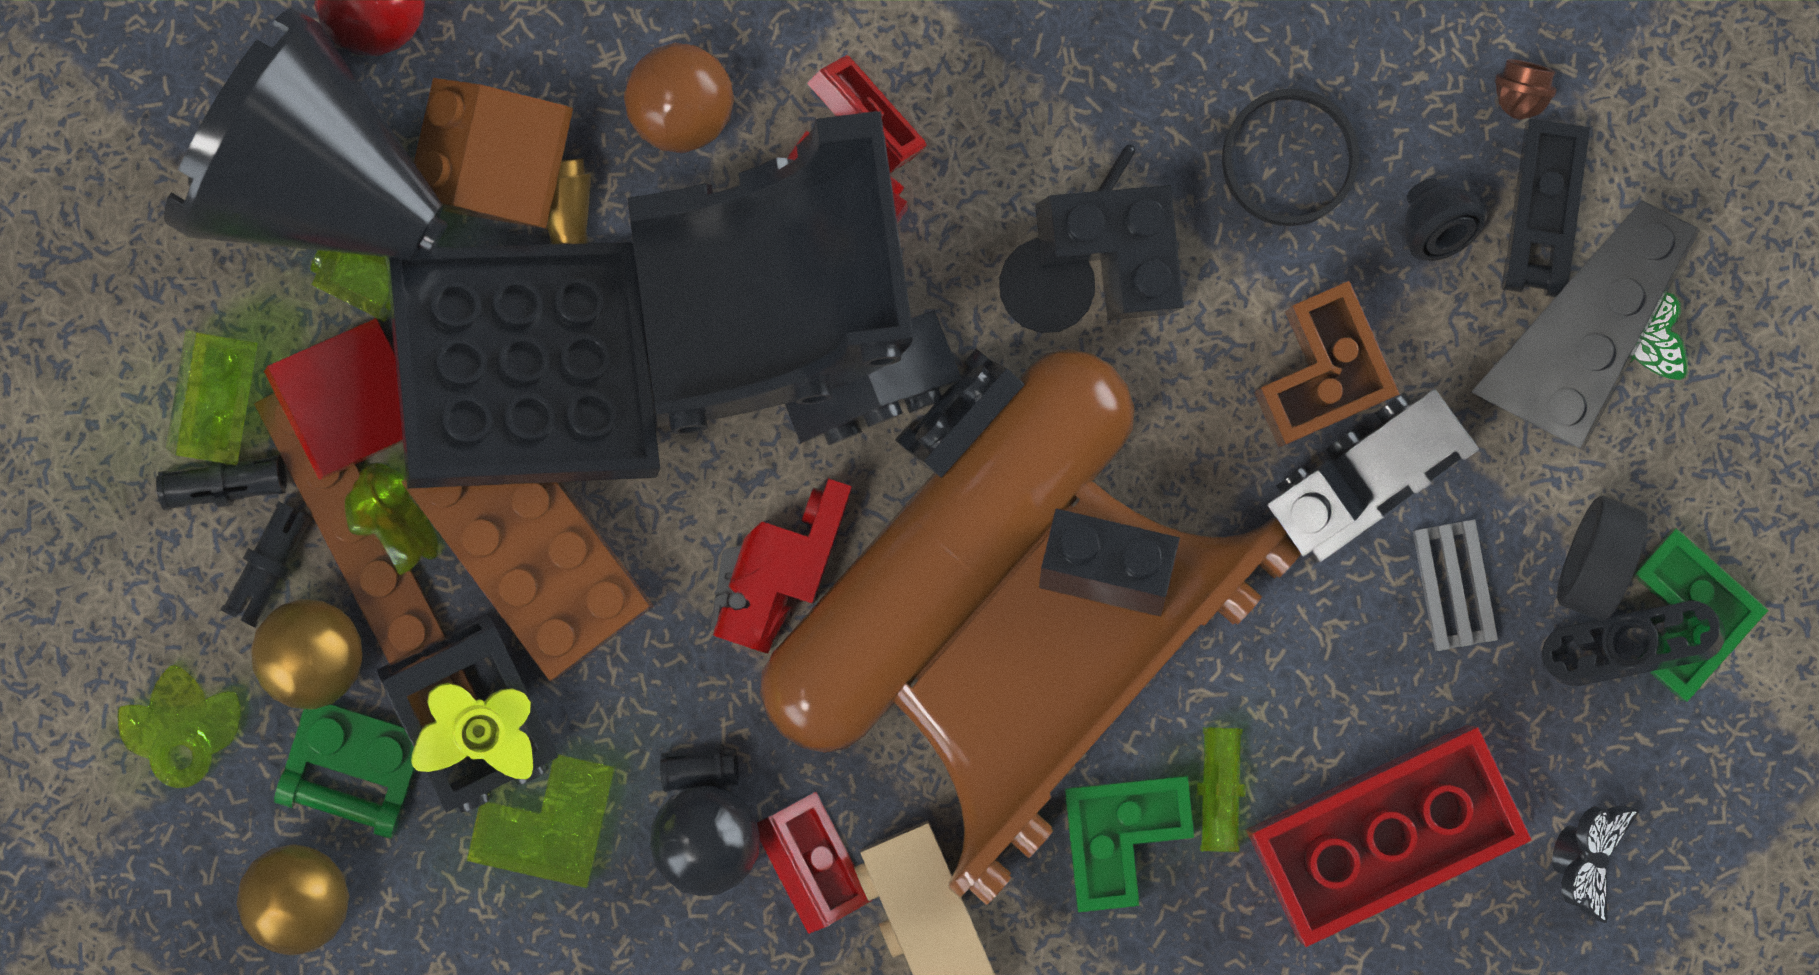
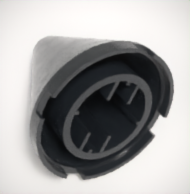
M295 8L284 11L274 20L273 26L284 31L285 34L274 47H269L258 39L253 43L222 87L204 117L178 169L189 176V191L185 200L172 192L170 193L165 205V223L190 238L410 260L419 251L430 255L448 225L447 222L440 219L444 206L319 22Z

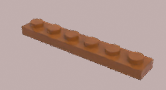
M275 393L254 403L388 662L391 663L447 636L358 465L350 466L319 481ZM464 669L407 696L423 728L426 724L435 722V718L431 714L427 703L429 692L435 686L445 683L455 684L467 690L475 700H479Z

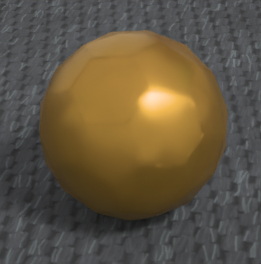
M306 599L282 604L271 612L257 628L251 649L252 669L261 687L274 700L291 708L317 709L327 706L343 696L357 680L363 657L361 638L351 619L340 609L326 602Z
M296 844L272 848L254 860L240 880L236 905L243 928L257 944L275 953L298 955L316 951L335 937L345 921L349 893L344 875L330 857L316 849Z

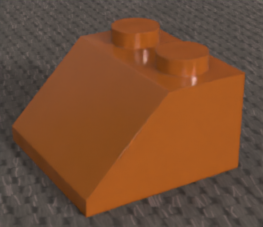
M433 78L414 163L444 206L443 211L546 229L573 108L481 84Z

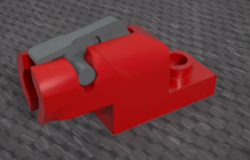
M828 478L824 491L813 487L802 518L803 523L812 525L809 537L766 522H760L744 538L742 545L727 548L723 551L711 620V629L714 630L713 636L769 654L775 636L793 608L787 606L789 596L814 604L853 489L852 486Z

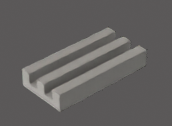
M1475 519L1412 531L1435 651L1498 640ZM1463 534L1481 629L1471 632L1454 536ZM1439 538L1457 628V635L1447 636L1429 541Z

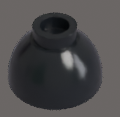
M1434 178L1421 181L1407 194V201L1410 207L1406 213L1404 224L1406 243L1412 256L1416 259L1436 261L1448 258L1466 248L1478 237L1486 222L1487 210L1474 195L1464 189L1455 186H1442Z

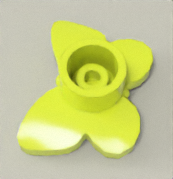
M451 683L439 684L429 692L427 703L431 714L435 718V722L424 726L415 743L411 763L416 770L425 772L441 770L469 756L473 760L484 759L496 770L516 779H528L533 771L531 743L527 734L519 730L530 713L531 702L523 692L513 688L501 689L492 693L485 701L481 699L475 700L467 690Z

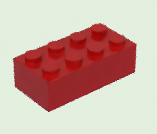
M1465 725L1245 829L1297 940L1305 947L1532 841L1479 728Z

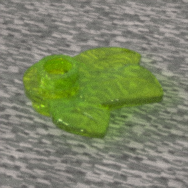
M372 463L360 472L359 479L354 482L352 491L345 498V514L348 528L352 534L369 536L375 534L382 543L398 574L402 575L410 571L421 559V556L429 560H433L438 556L437 536L424 512L409 498V492L401 483L405 480L398 471L385 464Z
M177 665L169 666L160 676L151 694L149 707L144 705H124L118 708V730L124 745L129 751L149 759L154 775L165 785L174 788L190 787L205 778L211 768L212 755L233 742L241 719V704L235 691L221 692L205 699L204 692L196 680L186 670ZM179 745L186 746L192 753V762L185 769L175 767L171 761V753Z

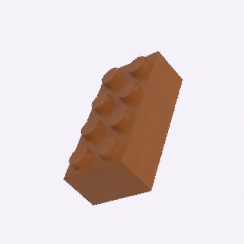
M406 479L401 482L549 681L559 679L654 607L561 482L407 489Z

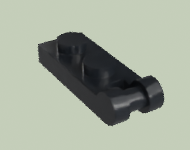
M1529 119L1525 122L1508 251L1502 280L1503 290L1522 292L1524 287L1544 289L1545 296L1556 297L1569 283L1590 127ZM1531 245L1551 248L1548 265L1528 263Z

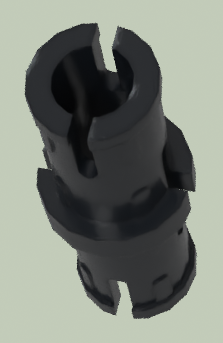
M281 455L231 463L226 458L212 459L209 466L159 471L156 477V488L159 503L163 510L215 503L217 507L232 506L236 499L285 494L287 474Z
M280 501L276 503V509L255 549H247L243 559L248 561L225 605H222L220 609L236 618L247 596H251V601L240 620L255 628L279 579L281 578L286 581L291 569L286 566L309 524L314 520L301 512H297L287 533H283V528L294 508Z

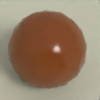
M672 43L654 48L639 60L628 76L624 102L628 119L643 140L663 151L686 153L705 147L719 136L730 121L734 94L730 77L715 56L695 45Z

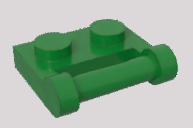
M334 704L317 709H304L285 769L276 788L274 803L293 808L296 803L373 827L375 835L392 840L396 833L416 770L411 763L414 747L404 727ZM308 763L388 787L383 804L303 780Z

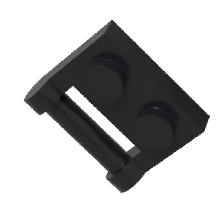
M975 349L964 361L967 368L961 374L962 379L954 382L942 395L943 400L935 403L912 430L906 426L895 438V441L919 463L941 478L1025 385L1009 369L990 360L978 349Z

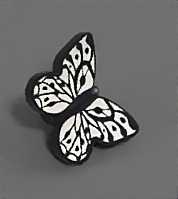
M1593 806L1585 811L1579 820L1578 827L1571 825L1565 827L1556 840L1552 864L1555 872L1563 874L1561 882L1563 898L1565 902L1580 907L1581 911L1593 920L1607 923L1606 866L1609 864V856L1637 817L1638 809L1628 806H1615L1609 809Z

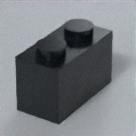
M1056 508L1041 567L1039 588L1161 617L1180 537Z

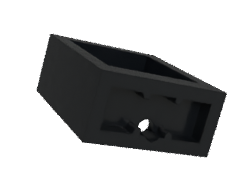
M489 615L377 669L381 683L413 747L423 728L407 696L490 655L507 689L513 688L523 692L531 702L530 713L524 723L534 742L531 744L533 757L531 776L528 779H516L496 770L490 764L452 783H449L443 769L426 772L446 813L457 807L460 812L473 810L485 804L493 797L491 790L512 780L516 784L532 781L549 769L548 762L558 758L552 742Z

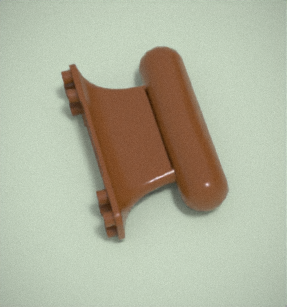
M1072 349L1047 353L1027 368L1019 377V380L1025 385L942 478L935 473L932 474L776 648L761 675L760 696L767 717L782 736L804 749L827 753L849 748L863 738L894 703L913 721L942 760L955 786L962 808L964 822L963 850L948 883V887L959 898L969 889L986 905L998 895L1012 878L1010 876L1011 872L996 860L997 857L1012 843L1029 859L1053 832L1052 826L1037 813L1051 798L1050 792L1200 625L1205 626L1217 611L1232 625L1235 623L1238 625L1262 598L1259 593L1245 582L1258 565L1273 579L1276 577L1280 578L1301 555L1292 539L1286 535L1287 532L1276 516L1260 527L1244 534L1228 537L1200 536L1161 525L1130 509L1097 485L1093 480L1123 448L1133 430L1135 407L1128 385L1113 366L1092 353ZM1077 499L1079 502L1073 507L1072 504ZM1056 508L1180 537L1161 617L1039 588L1041 567ZM915 679H917L918 681H917L916 684L912 687V686H911L912 682H913Z

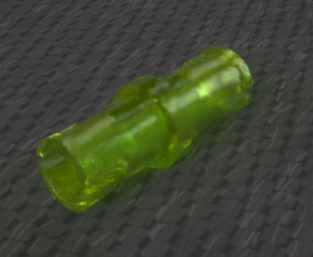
M1203 727V783H1197V795H1203L1202 843L1200 851L1240 852V846H1238L1240 797H1246V784H1240L1241 735H1243V729Z

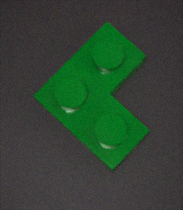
M1677 528L1670 529L1638 565L1633 574L1641 584L1666 606L1686 601L1702 602L1711 607L1723 622L1725 640L1722 648L1715 656L1702 662L1650 672L1683 702L1689 701L1769 611ZM1697 617L1688 619L1689 627L1683 632L1669 634L1664 629L1661 632L1664 641L1663 654L1671 652V648L1666 641L1667 639L1685 637L1692 646L1701 644L1700 635L1710 631V626H1703ZM1648 648L1640 655V657H1642L1647 652Z
M1188 776L1064 788L1077 911L1087 912L1140 906L1133 844L1194 838Z

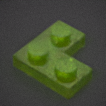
M557 753L558 758L552 761L541 812L488 801L479 806L467 861L588 888L616 766Z

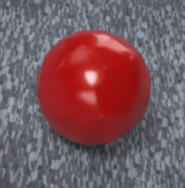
M315 0L314 6L321 27L337 46L355 55L381 56L399 49L412 39L423 20L425 0Z

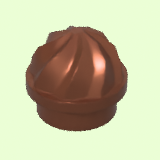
M1507 59L1504 73L1497 74L1495 79L1499 105L1508 115L1518 120L1541 114L1551 99L1555 97L1557 89L1551 86L1555 71L1531 62Z

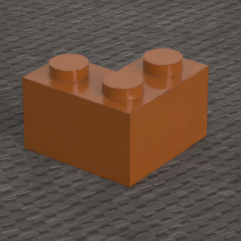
M1350 281L1299 302L1285 311L1309 367L1265 385L1254 392L1278 448L1400 395Z

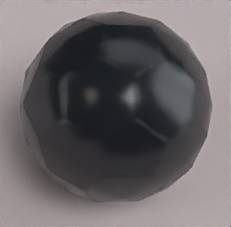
M695 786L671 796L659 809L651 825L650 849L656 868L666 881L681 892L697 896L719 895L738 886L752 870L759 855L760 833L755 816L742 799L727 789L713 786Z

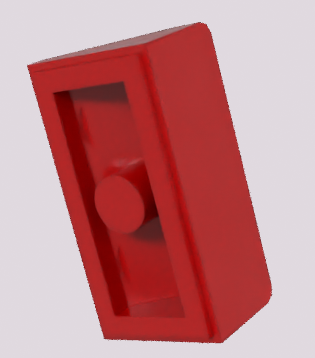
M817 792L757 822L760 842L808 934L831 925L873 901H868L856 874L855 865Z

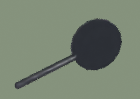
M1126 145L1098 191L1113 190L1135 154L1133 145ZM1034 238L1019 245L1005 260L999 276L1000 298L1007 313L1022 327L1038 333L1061 332L1076 325L1089 311L1095 295V274L1089 261L1041 265L1039 238Z

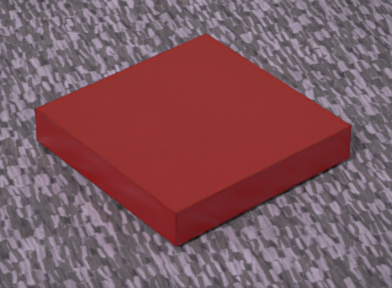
M377 318L268 365L264 370L319 481L403 443L395 354Z

